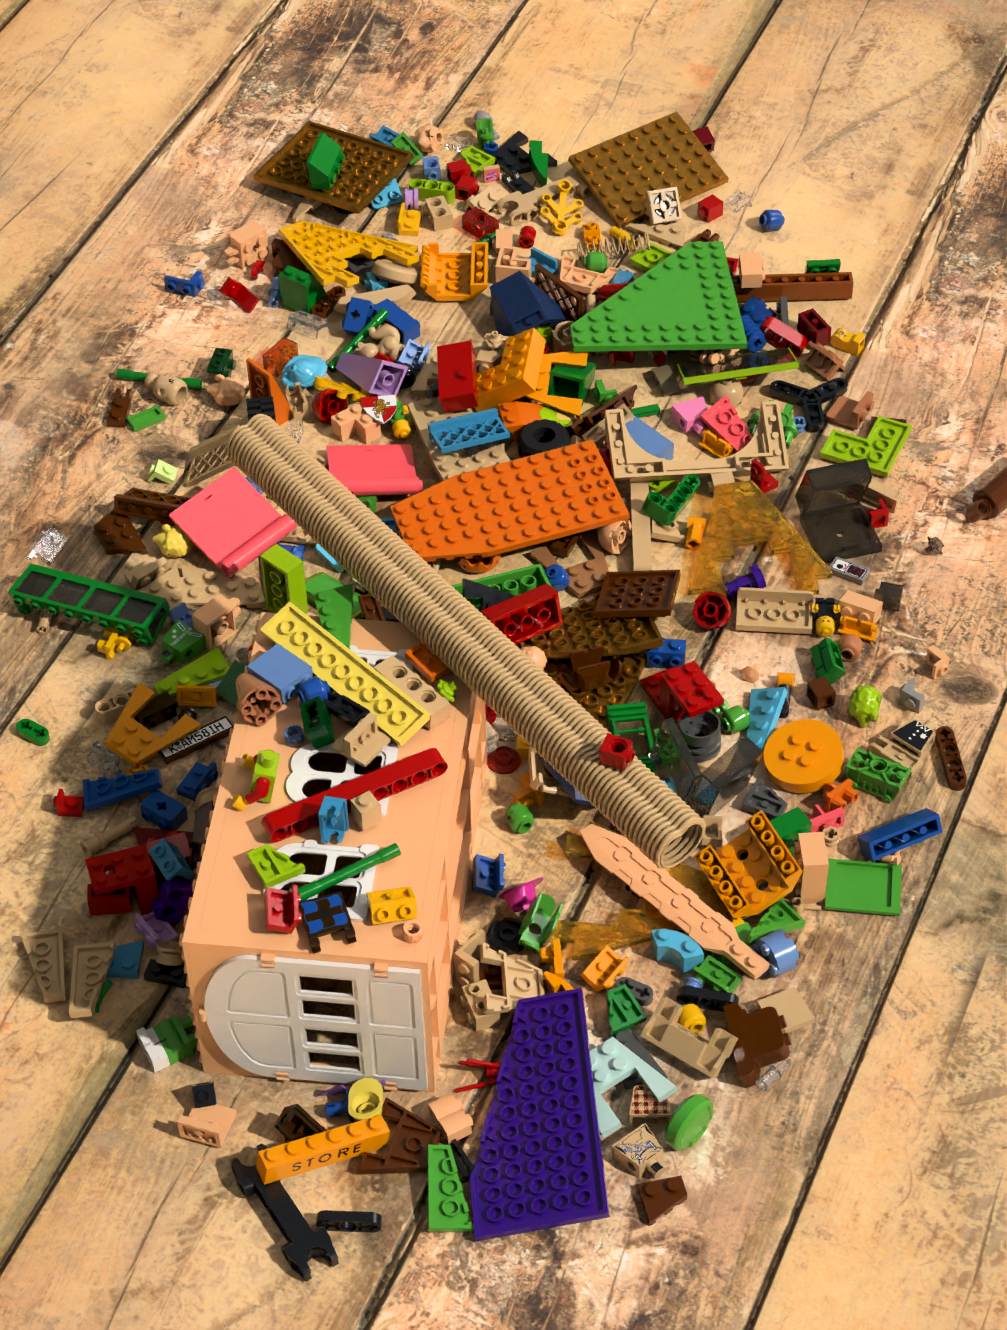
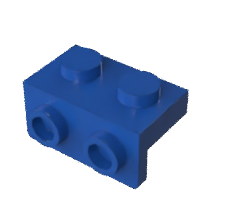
M754 296L739 309L743 316H750L758 328L766 317H775L777 315L771 308H766L767 305L762 299L757 300Z
M499 853L496 859L478 854L475 855L473 858L472 891L495 897L500 890H503L505 886L503 873L506 867L504 854Z

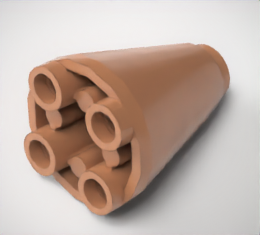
M242 673L237 677L235 685L240 714L246 721L252 724H257L258 726L265 725L282 707L280 695L272 686L251 674Z

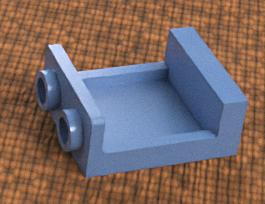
M278 643L247 665L248 674L272 686L280 695V700L283 704L298 694L297 690L300 689L301 682L314 677L312 666Z

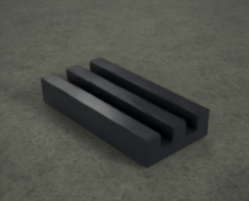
M452 1140L451 1144H444L451 1145L456 1166L463 1175L461 1178L458 1175L461 1184L470 1180L474 1166L457 1140ZM453 1149H455V1151H456L457 1154L459 1155L460 1159L462 1160V1162L464 1163V1165L466 1166V1168H467L468 1171L470 1172L469 1174H468V1172L466 1171V1169L464 1168V1166L462 1165V1163L460 1162V1160L458 1159V1157L456 1156V1154L454 1153Z

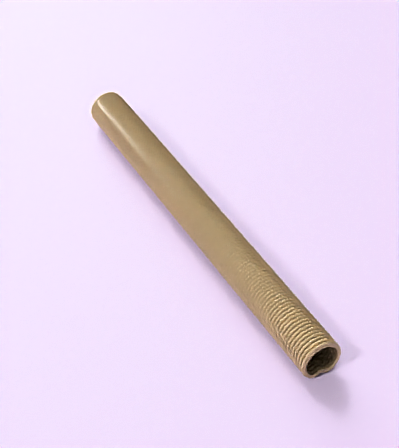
M257 414L247 424L238 426L232 432L227 443V456L230 461L265 492L277 506L283 509L302 530H305L358 583L368 590L427 649H430L447 668H450L467 687H470L487 706H490L491 710H494L528 745H531L532 749H535L545 761H548L553 769H556L592 806H595L596 810H599L609 822H612L613 826H616L631 843H634L635 847H638L649 860H652L657 868L665 870L673 868L683 862L695 850L705 834L706 823L704 819L695 813L685 801H682L681 797H678L658 776H655L650 768L642 764L637 756H634L632 763H628L625 771L600 763L599 749L607 733L611 734V732H608L602 724H599L598 720H595L589 712H586L581 704H578L572 696H569L556 681L552 680L543 669H540L527 654H524L502 631H499L474 605H471L458 590H455L431 565L412 550L400 536H397L389 526L382 522L347 487L341 484L318 460H315L275 420H272L270 416L265 414Z

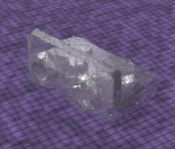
M298 310L289 313L287 330L317 339L318 331L327 327L328 320Z

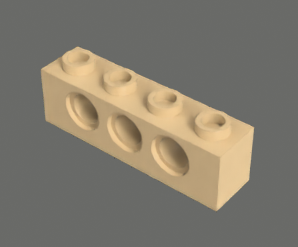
M392 655L373 667L430 713V720L424 724L429 730L449 718V701L439 695L431 685L426 684L417 673L412 672L406 667L403 661L398 660Z

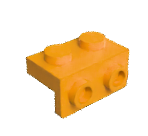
M606 945L582 971L580 976L597 993L602 989L608 990L615 983L614 977L616 975L620 976L627 969L625 965L630 959L628 957L621 959Z

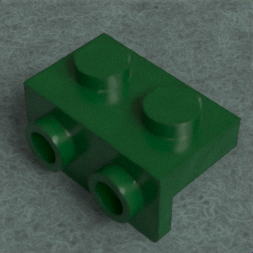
M215 348L207 367V373L231 377V372L236 367L233 351Z

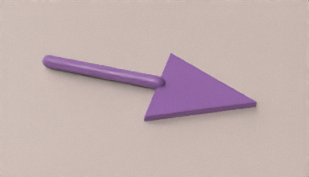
M386 1080L379 1081L381 1085L386 1084ZM339 1085L318 1093L317 1096L346 1094V1089L351 1087Z

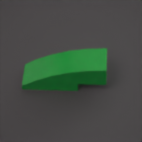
M529 140L530 166L538 183L543 187L547 185L548 153H542V141Z

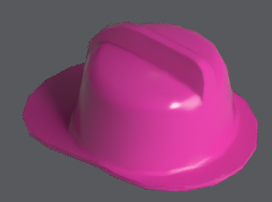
M536 878L523 885L505 890L499 895V899H505L513 912L527 910L536 898L535 887L544 878Z

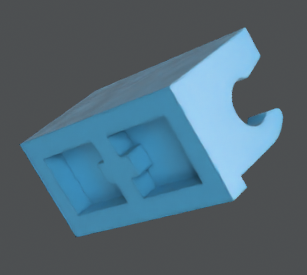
M324 796L318 813L321 842L328 844L331 835L337 834V843H341L345 832L349 830L346 799Z

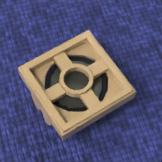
M677 187L645 192L647 199L644 203V207L647 208L645 214L650 216L651 225L683 219Z

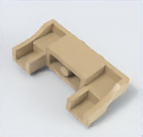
M661 997L652 1017L645 1025L640 1036L663 1049V1053L667 1056L677 1057L682 1060L681 1063L684 1066L692 1069L694 1067L707 1076L716 1078L725 1059L730 1057L738 1038L721 1028H716L710 1041L677 1023L684 1008L682 1005L668 997Z

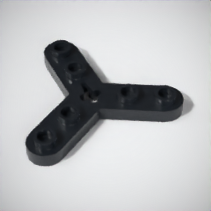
M834 378L810 390L781 380L773 381L770 384V393L773 396L803 405L804 417L807 422L806 427L814 432L820 431L824 427L821 404L844 394L848 389V382L843 378Z

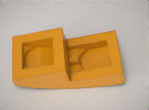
M548 971L543 973L544 987L549 994L574 989L559 976Z

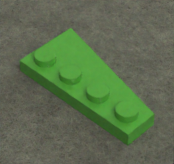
M353 584L313 593L321 626L350 649L354 595Z
M428 1144V1232H474L451 1145Z

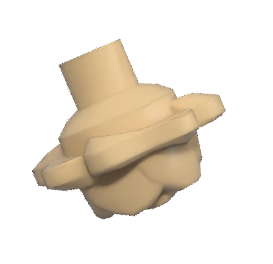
M492 331L491 335L486 336L484 343L488 347L496 349L503 346L506 339L502 337V334H498L497 331Z

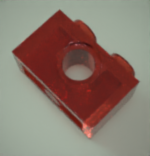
M475 206L462 215V228L482 240L486 234H491L496 229H499V220Z

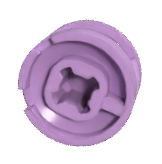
M405 188L406 210H419L418 188L413 190Z

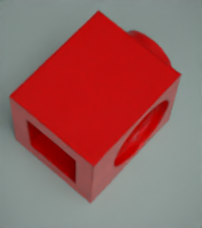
M607 733L599 749L600 763L624 771L628 763H632L635 756L632 740Z

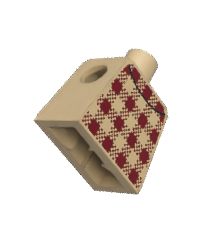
M642 1080V1085H636L633 1089L629 1112V1127H639L644 1123L648 1127H666L672 1115L668 1098L659 1103Z

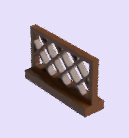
M536 264L535 284L558 304L566 318L564 321L575 322L582 317L583 296L542 265Z
M131 488L124 495L116 494L114 496V513L175 524L168 515L191 498Z

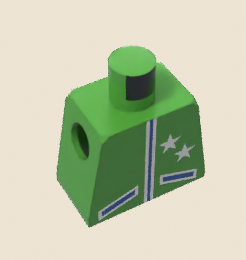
M177 620L162 638L163 653L160 655V658L166 664L172 659L181 664L188 662L207 649L205 635Z

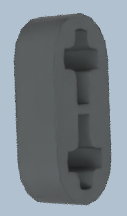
M621 977L616 981L615 988L626 984L640 1006L644 1007L652 1003L653 990L648 985L629 977Z

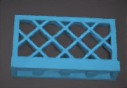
M496 408L428 423L429 439L431 442H435L441 453L510 438V432L498 417V410Z

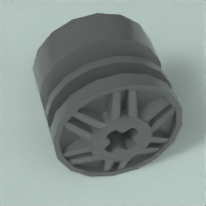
M706 711L691 718L685 713L681 717L679 723L680 749L682 755L687 759L704 762L715 758L721 750V721L714 712Z

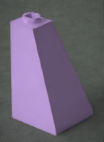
M344 352L341 353L335 367L367 392L381 396L395 395V397L408 370V367L405 365Z

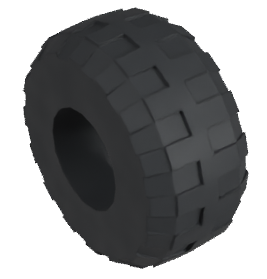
M547 419L535 420L532 423H528L519 432L518 453L523 458L568 446L571 440L570 433L562 424Z

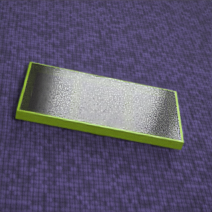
M790 348L727 356L716 364H703L700 361L676 364V368L683 384L688 385L735 378L736 380L746 379V376L798 369L799 364Z

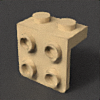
M482 929L477 933H473L463 946H459L454 952L455 980L462 986L479 981V961L477 959H480L479 947L482 942L485 943V931Z

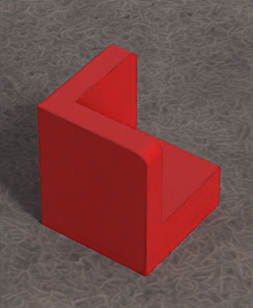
M878 499L876 510L864 512L865 520L870 529L888 526L889 512L883 499Z

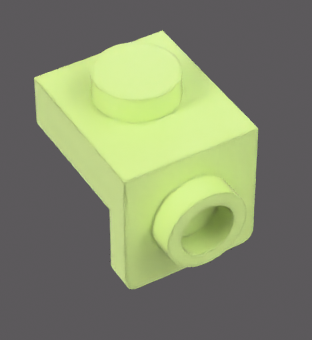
M158 459L156 464H152L147 472L149 474L148 481L152 482L156 477L171 485L174 482L178 468Z

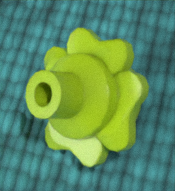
M438 680L439 684H437L436 692L448 701L454 702L456 697L454 690L458 688V684L455 681L448 683L446 680Z

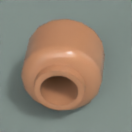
M844 634L839 639L838 647L842 660L853 662L860 656L863 642L855 634Z

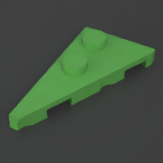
M781 898L759 920L758 925L752 928L746 940L749 943L755 942L757 939L778 929H782L786 933L804 928L806 921Z

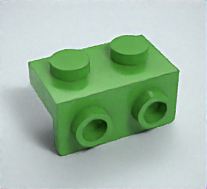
M710 955L706 957L699 967L694 966L692 969L694 978L699 979L703 986L705 984L709 986L711 990L734 993L743 981V976Z

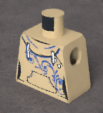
M646 1123L612 1145V1158L636 1177H642L647 1172H650L655 1178H658L664 1173L665 1168L660 1164L663 1161V1148Z

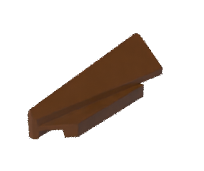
M637 385L624 389L564 427L568 430L571 437L575 435L582 439L583 434L605 418V410L617 409L623 403L629 410L633 408L635 403L633 400L634 391L637 389Z

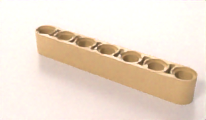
M630 482L633 571L652 570L650 517L644 514L641 509L649 493L648 482Z

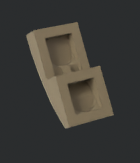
M668 365L651 369L655 383L659 385L663 397L680 393L678 382Z

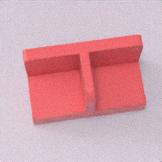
M818 804L814 805L813 814L807 816L812 822L811 832H822L824 828L831 826L835 828L844 826V810L840 807L826 812Z

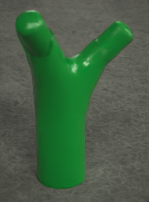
M109 979L103 984L95 1006L96 1013H99L103 997L114 985Z

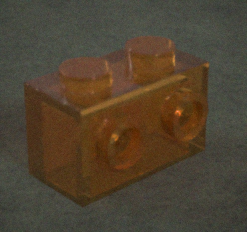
M286 337L279 340L262 355L264 369L278 378L288 361L292 357L298 356L297 343Z

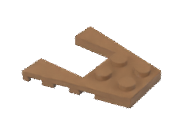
M596 529L579 535L580 542L592 560L565 569L570 578L566 589L578 599L600 592L606 572H609L602 547L598 541ZM546 546L530 551V558L532 560L535 559L539 564L541 563L544 570L550 565L558 564Z

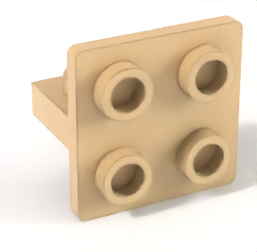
M370 712L365 718L360 719L355 727L350 726L332 744V749L366 767L391 742V737L378 731L377 716Z

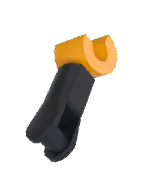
M777 672L776 686L785 687L788 691L779 715L780 718H787L789 715L791 689L794 688L795 684L794 673Z

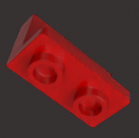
M292 884L289 891L266 888L264 892L266 930L292 934L296 925L300 924L302 914L299 912L298 906L301 896L298 893L296 884Z

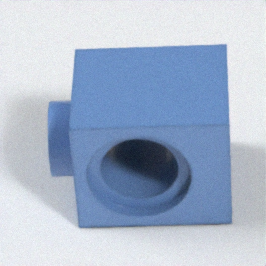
M438 156L422 157L424 179L441 181Z

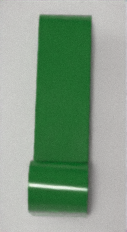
M687 475L668 498L657 492L648 493L641 508L643 513L662 525H671L694 497L701 483L700 479L695 475Z

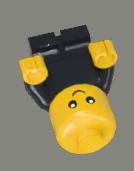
M815 598V604H811V615L813 620L816 621V633L821 637H829L835 631L834 622L840 612V605H835V598Z

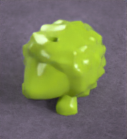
M859 685L852 691L848 712L858 720L861 728H865L871 720L878 721L882 694L870 685Z

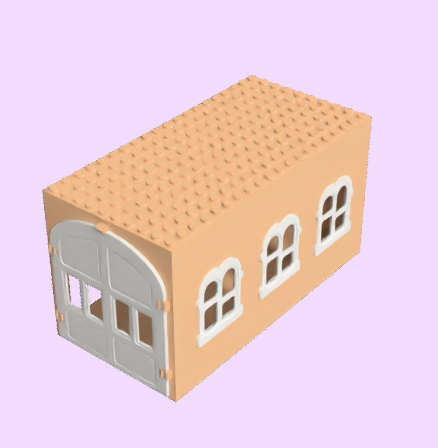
M261 612L260 620L256 621L255 631L257 633L252 637L253 650H249L248 653L249 664L275 646L271 640L261 633L260 629L277 613ZM308 615L321 626L319 616ZM352 619L350 650L371 667L378 665L393 655L398 660L403 661L406 667L412 672L417 673L435 691L437 684H439L438 680H446L448 683L455 681L458 684V688L454 690L456 697L454 702L449 700V718L431 730L423 725L402 747L391 739V742L367 766L382 768L429 748H436L446 761L448 769L441 776L378 801L381 804L382 822L364 831L352 818V813H348L349 830L345 832L341 843H337V834L331 835L328 844L322 843L319 825L282 841L273 842L263 828L261 821L264 816L308 798L302 792V788L310 780H330L332 782L331 788L342 782H348L363 776L354 773L355 765L360 764L333 750V743L319 749L313 747L304 733L300 710L301 701L298 694L287 703H282V707L276 715L263 726L252 724L242 717L237 698L238 712H234L233 715L234 728H230V744H227L225 748L226 761L223 760L221 765V773L223 774L222 777H218V794H214V810H211L209 814L210 827H206L205 830L206 844H202L201 847L202 861L197 863L198 877L193 880L192 892L194 894L193 897H189V914L184 917L185 931L180 934L179 946L183 947L181 957L182 960H185L186 986L189 987L188 999L192 1000L191 1013H194L193 1026H196L195 1038L198 1039L197 1051H200L199 1063H202L203 1071L206 1073L353 1085L360 1079L374 1078L378 1081L386 1080V1084L382 1085L384 1090L435 1093L455 970L454 952L459 944L487 768L485 702L470 687H467L450 668H448V674L430 683L405 659V652L422 642L400 622ZM247 665L245 666L244 673H248ZM330 714L336 741L350 725ZM295 724V726H301L303 729L304 741L300 745L291 746L286 743L284 730L289 725L293 726ZM259 750H272L280 754L271 802L257 801L248 804L243 811L232 806L234 803L233 798L237 794L245 798V795L250 793L254 769L250 770L241 765L245 761L242 756L247 753L254 757L258 754ZM308 761L346 764V768L342 773L316 771L310 768ZM396 843L401 852L400 856L361 872L358 878H348L336 884L338 886L357 888L354 906L347 908L357 942L348 944L344 930L318 937L321 952L313 954L302 918L292 934L266 930L264 892L266 888L249 862L247 852L268 844L275 848L277 852L288 855L289 858L297 853L327 856L323 875L301 874L270 887L281 890L284 885L290 882L311 883L334 873L336 859L339 856L364 859L391 844ZM411 886L416 897L417 918L374 925L371 920V910L367 903L366 893ZM318 894L309 899L317 898ZM409 921H418L423 928V937L416 943L406 942L402 935L403 925ZM409 930V931H408V932L411 933V934L417 933V932L414 931V930ZM300 976L352 981L353 994L302 990ZM303 1000L354 1005L355 1018L304 1013ZM306 1029L357 1033L358 1046L307 1042ZM309 1052L359 1056L360 1065L312 1061L309 1059Z

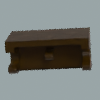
M299 1104L285 1107L274 1124V1127L290 1142L327 1131Z

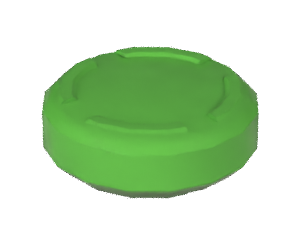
M695 1094L679 1104L672 1113L665 1128V1142L676 1151L685 1150L693 1146L701 1138L713 1117V1103L703 1094Z

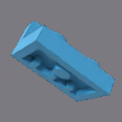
M535 247L530 249L531 256L527 259H531V276L535 277V265L538 263L553 275L558 274V261Z
M165 838L149 850L151 857L166 880L170 881L176 875L178 877L183 876L189 880L195 875L177 846Z

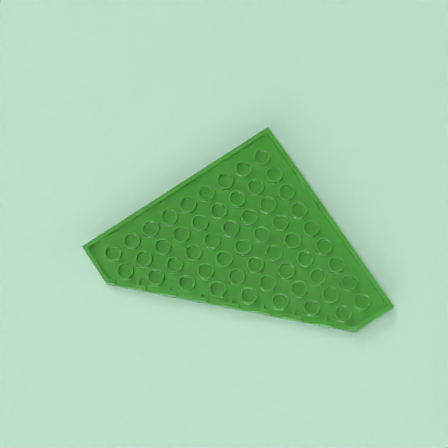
M689 242L570 325L573 352L747 349L748 343L723 242Z

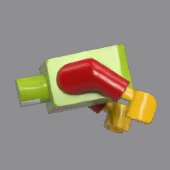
M259 750L258 754L254 757L247 753L242 756L245 761L241 765L250 770L254 769L250 793L246 794L245 798L237 794L233 798L234 803L232 806L243 811L248 804L257 801L271 802L280 754L272 750Z

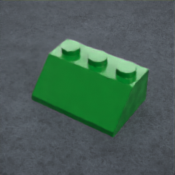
M320 132L306 163L312 189L331 190L333 183L336 182L337 174L340 173L341 165L345 162V154L342 151V147L323 132Z

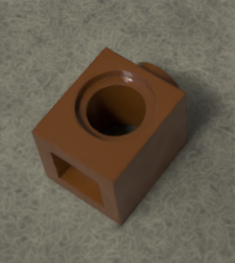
M825 676L807 682L806 696L817 711L835 704L836 692Z

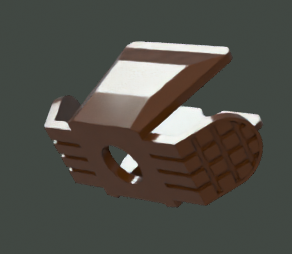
M592 647L586 651L579 650L570 653L569 656L574 675L566 676L560 671L558 672V677L570 692L578 690L585 692L602 688L608 683L615 682L622 671V663L616 658L611 662H601L604 647Z

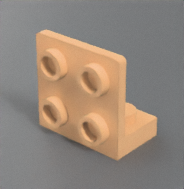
M194 1104L188 1117L183 1115L179 1117L177 1123L180 1137L221 1148L237 1112L235 1109L217 1104L196 1108Z

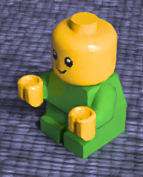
M397 401L395 414L389 421L392 425L394 436L397 439H405L411 434L410 426H413L414 422L411 417L406 419L404 416L409 413L407 406H402L401 401Z

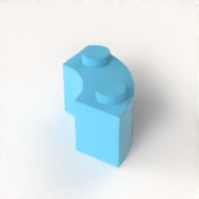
M668 929L651 930V947L657 962L666 961L673 963L684 974L693 972V967H699L704 961V953L701 947L689 936Z

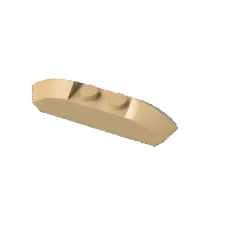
M406 284L344 296L338 300L333 309L347 315L346 307L351 297L369 300L374 305L389 299L400 307L409 302L416 295V292Z

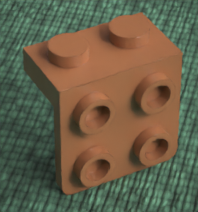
M867 391L860 402L845 396H839L827 412L826 418L857 430L874 407V393Z

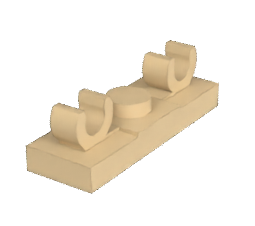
M623 403L617 409H623L625 424L629 421L633 422L635 416ZM605 418L583 434L582 438L585 441L593 439L596 447L601 443L604 444L606 440Z

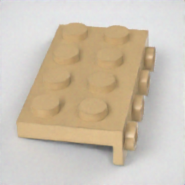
M740 587L737 594L736 630L812 634L811 604H813V592Z

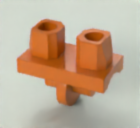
M848 778L840 785L831 782L824 785L823 797L826 798L827 804L823 810L830 812L832 809L835 810L840 807L845 810L847 801L852 804L857 801L859 792L852 788L853 781Z

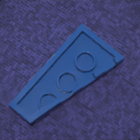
M159 769L134 772L130 776L118 774L116 778L107 779L106 776L98 777L96 781L84 779V807L87 812L160 789L162 788L161 773Z

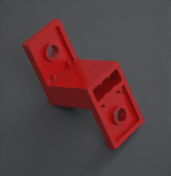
M695 660L640 680V686L668 723L681 719L685 713L691 718L724 704V698Z
M146 844L85 859L94 895L133 886L141 916L154 911L152 910V902L154 898H157L160 885L165 881V877L162 872L154 873ZM108 870H115L113 874H106Z

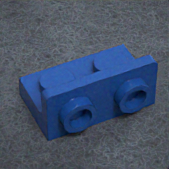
M196 762L176 788L177 794L196 801L198 793L216 781L218 777L216 763L211 762L209 766Z

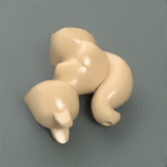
M383 325L377 330L375 327L369 329V335L372 338L381 339L378 345L374 343H357L361 356L373 358L378 352H381L385 356H389L393 363H397L403 351V345L400 344V334L395 327L390 325Z

